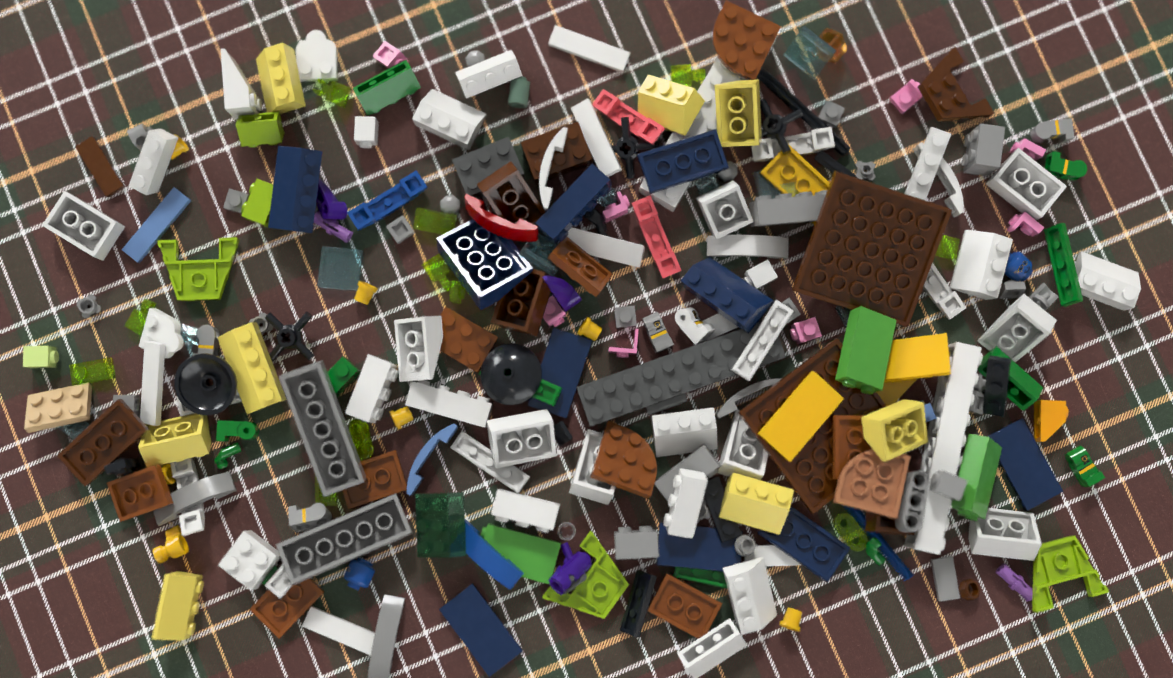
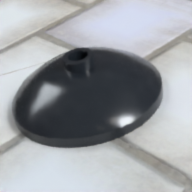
M514 343L503 344L493 349L483 361L480 373L481 383L485 392L494 401L504 405H518L533 397L539 389L542 380L541 364L537 356L527 347ZM507 369L512 371L510 376L505 375Z
M201 353L193 355L182 362L175 374L174 388L178 399L188 410L199 415H214L225 410L233 402L237 392V379L232 367L224 359L214 354ZM209 378L213 380V385L208 383Z

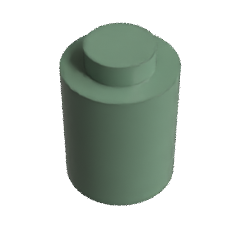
M521 76L510 81L509 106L514 108L528 107L530 82L527 81L526 77Z

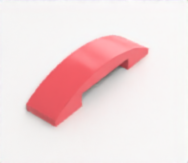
M605 89L601 91L592 104L595 109L621 127V117H629L630 133L651 145H654L665 130L662 125L638 113Z
M651 195L632 202L638 224L662 279L682 271L661 225Z

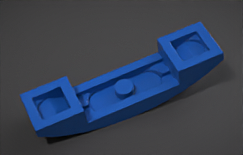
M417 170L399 180V184L365 204L363 202L347 212L356 228L361 230L376 223L425 191L428 187Z
M464 519L452 534L453 538L483 570L511 590L523 575V572L512 561L505 559L479 535L480 532Z

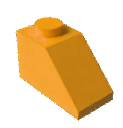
M1037 400L1034 403L1033 437L1036 442H1045L1066 422L1069 412L1066 401Z

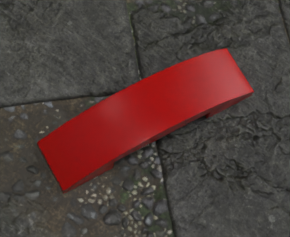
M468 194L464 196L467 212L486 230L515 241L536 242L538 240V226L523 219H519L514 224L486 211L484 201Z

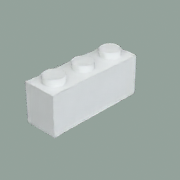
M512 50L455 72L466 98L523 76Z
M161 128L148 131L129 187L145 195L159 192L178 137Z
M680 468L679 474L675 475L673 481L675 490L674 494H670L668 501L670 510L669 514H665L663 523L669 535L693 539L708 481L704 472Z
M729 618L677 654L693 678H699L746 647L747 644Z

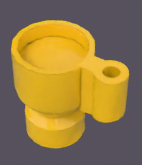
M179 525L166 530L165 546L160 545L153 549L154 558L159 564L167 561L169 557L176 559L189 552L188 543L182 536Z

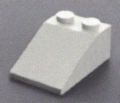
M225 48L221 49L225 110L235 120L238 119L239 115L260 113L262 111L261 99L257 97L237 62Z
M1023 294L978 339V342L989 351L997 346L1014 362H1017L1051 333L1057 320Z
M442 316L394 320L399 382L433 379L443 340Z
M736 410L720 457V466L717 473L729 477L734 472L761 480L764 476L768 454L738 414L740 410Z
M588 429L569 493L609 505L615 486L590 477L603 433Z

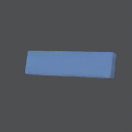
M173 187L122 248V251L140 263L157 243V240L163 236L192 200Z

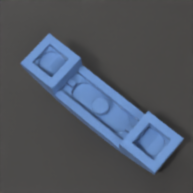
M457 424L449 425L439 431L421 449L408 477V495H413L423 481L424 477L418 474L430 454L440 440L445 443L450 441L459 428Z

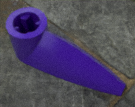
M319 178L316 203L322 218L344 220L347 216L346 203L338 201L331 189Z
M543 276L549 290L564 312H567L582 301L575 289L563 279Z

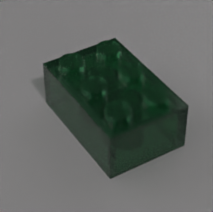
M464 492L415 494L417 558L466 556Z

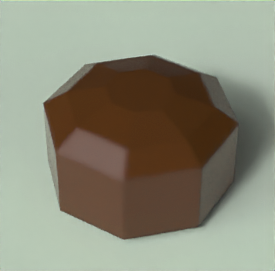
M966 579L960 582L959 592L962 598L969 601L979 597L980 588L975 580Z

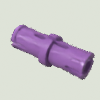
M319 211L315 213V224L325 229L327 234H333L345 243L349 242L353 235L352 231L341 226L337 220L323 219Z
M1005 563L1000 565L996 573L1009 584L1008 587L1018 592L1027 602L1031 601L1033 589L1026 584L1024 578L1014 573Z

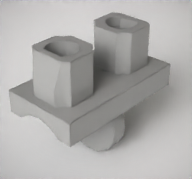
M1042 283L1029 298L1046 311L1058 296L1045 283Z

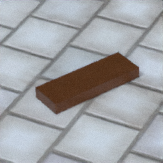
M91 136L75 146L107 198L125 188V185L95 137Z

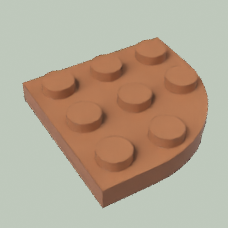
M869 450L855 456L844 466L840 473L833 502L897 519L910 456L901 454L886 462L882 461L874 450Z

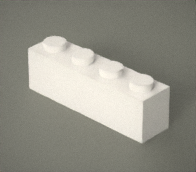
M425 380L411 382L405 403L406 406L487 428L486 420H489L493 404L489 403V398L477 396V399L469 397L470 393L458 390L456 394L449 392L450 387L439 384L437 388L429 386L430 382Z

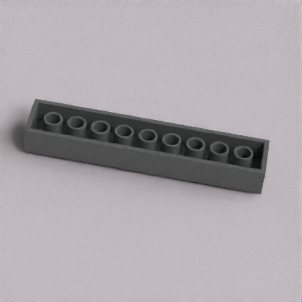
M761 322L757 323L749 334L740 329L576 387L590 427L738 375L731 369ZM779 336L759 367L786 358Z

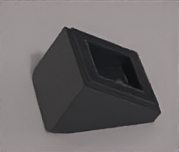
M563 421L554 425V436L559 446L572 440L573 437Z

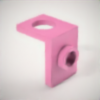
M635 329L633 349L609 347L608 353H617L616 357L629 358V355H636L639 329Z

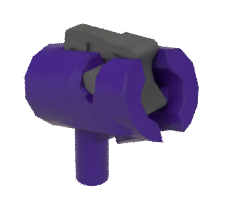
M568 542L560 545L565 556L564 565H559L553 576L549 579L552 589L560 595L567 594L587 579L585 572L592 565L591 558L587 553L578 551L573 555Z

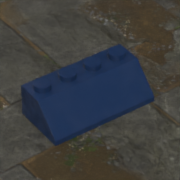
M278 146L268 228L303 233L313 232L323 151Z
M591 164L535 223L538 226L539 233L554 244L558 241L562 242L568 236V231L572 226L576 227L583 219L582 216L587 211L590 212L597 205L596 201L601 196L605 197L610 192L611 180L595 165Z
M711 257L694 264L680 280L685 290L748 334L774 303V300Z

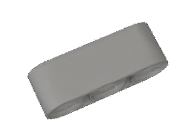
M923 471L908 472L906 475L898 518L895 519V526L900 532H916L922 526L929 487V477ZM914 477L917 478V486L914 483ZM911 497H912L913 500H914V505H913V506H912L911 503H910ZM907 518L910 520V527L907 526Z

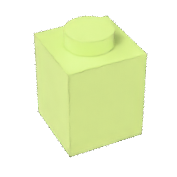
M23 346V367L56 368L59 361L57 347Z

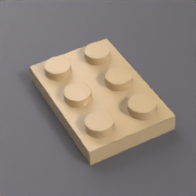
M87 382L28 395L24 429L27 433L90 420L91 384Z

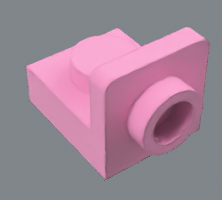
M386 41L372 56L388 69L405 60L409 63V60L400 50Z
M913 79L889 98L901 114L923 97L918 89L919 83Z
M1024 138L1018 143L1015 142L1009 153L1012 154L1017 148H1020L1033 160L1037 161L1043 157L1046 149Z
M620 191L616 193L619 204H610L603 211L606 223L628 213L629 200L626 195L622 196Z
M1023 212L1020 215L1015 214L1009 220L1008 224L1010 226L1007 228V231L1010 233L1020 226V230L1024 234L1033 237L1039 234L1044 227L1028 213Z
M552 295L548 299L543 319L549 328L553 325L556 328L565 322L566 313Z
M816 317L791 325L790 334L793 341L797 342V345L822 336Z

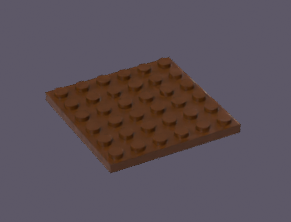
M834 171L792 290L852 310L862 306L893 318L897 324L908 327L952 209Z
M838 338L832 340L738 412L811 514L816 513L834 499L838 479H833V415L865 416L887 407L877 392L864 394L861 392V389L846 387L842 382L835 380L843 346ZM811 371H814L844 399L792 461L788 462L759 436L758 432Z

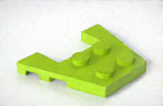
M238 237L219 238V259L179 261L178 240H157L178 301L221 300L238 248Z
M589 531L579 545L596 558L586 573L587 579L579 584L571 594L560 595L549 586L542 598L605 619L629 583L594 533Z
M1067 536L1042 543L1033 561V612L1038 613L1054 608L1048 586L1083 577L1088 597L1109 593L1107 586L1103 585L1099 579V573L1096 569H1093L1088 561L1089 557L1076 536Z

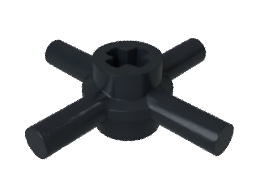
M766 99L760 100V108L766 118L761 129L762 138L767 136L768 138L776 139L783 154H788L791 152V149L784 137L787 124L804 115L800 108L785 117L777 114L773 115Z
M621 117L623 137L617 141L616 145H611L614 153H617L620 158L625 160L627 179L635 178L633 159L637 157L640 151L658 148V142L656 141L654 145L647 142L639 143L635 137L631 136L629 117ZM625 145L631 146V150H625Z
M271 312L266 315L265 319L278 331V344L269 354L273 362L285 348H296L308 361L315 356L301 342L303 337L301 330L312 318L309 312H305L295 325H283Z

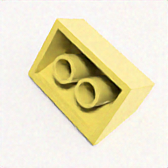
M285 43L264 48L256 58L266 111H279L282 114L306 107L294 49Z
M651 75L646 77L638 91V113L662 125L665 130L683 136L687 134L705 102L695 88Z
M759 79L716 84L717 134L721 146L760 145L762 134Z
M903 399L861 417L864 438L882 461L886 462L928 443L924 402Z
M194 413L161 421L159 426L145 424L149 430L141 437L138 447L147 468L156 464L162 466L166 463L181 462L188 458L202 457L209 454L211 437L207 415Z
M733 472L727 479L719 518L779 535L789 513L794 490Z
M182 571L165 574L152 639L186 640L194 634L196 624L193 622L195 614L198 613L200 607L198 597L204 587L203 575Z

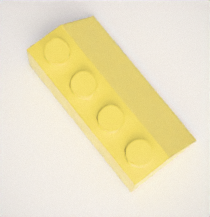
M248 323L217 337L225 359L236 375L237 390L247 414L287 400L257 323Z

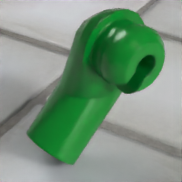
M238 442L220 450L214 459L218 469L221 470L228 467L226 459L241 452Z
M873 537L866 543V553L880 566L885 562L886 558L878 551L881 542L876 537Z

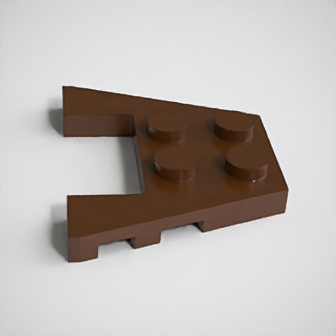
M956 47L947 52L945 57L940 60L937 66L918 85V89L938 122L960 120L962 118H989L995 113L987 99L985 98L970 105L966 95L950 71L964 63Z

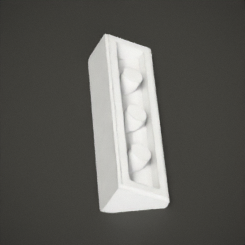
M573 227L568 231L567 237L589 255L640 268L645 251L643 245Z

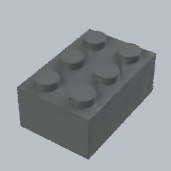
M509 137L452 159L465 193L477 199L484 196L477 184L510 161L517 168L523 179H525L523 169Z

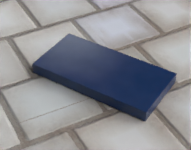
M716 129L637 154L650 194L729 169Z
M553 328L541 363L542 379L563 389L555 407L532 397L529 399L528 406L539 410L547 409L551 414L567 418L592 340Z
M1023 418L986 436L1002 447L999 464L1025 511L1063 492Z
M790 506L789 513L779 535L759 530L757 533L826 583L829 582L851 549L792 506Z
M659 523V557L656 559V565L723 572L722 568L741 563V556L735 550V541L738 537L722 543L717 528L698 526L695 528L693 539L669 535L666 526L663 523Z
M473 583L439 609L489 677L523 651Z

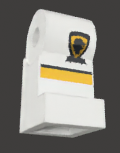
M694 308L679 309L675 314L676 323L695 345L705 342L716 330L711 323L704 324Z

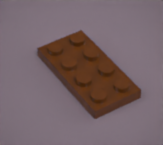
M118 399L66 446L57 457L84 486H88L105 471L104 466L115 462L149 428L122 399Z

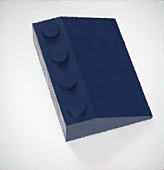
M474 219L436 238L438 253L480 310L499 301L533 271V267L511 239L498 236L486 230Z

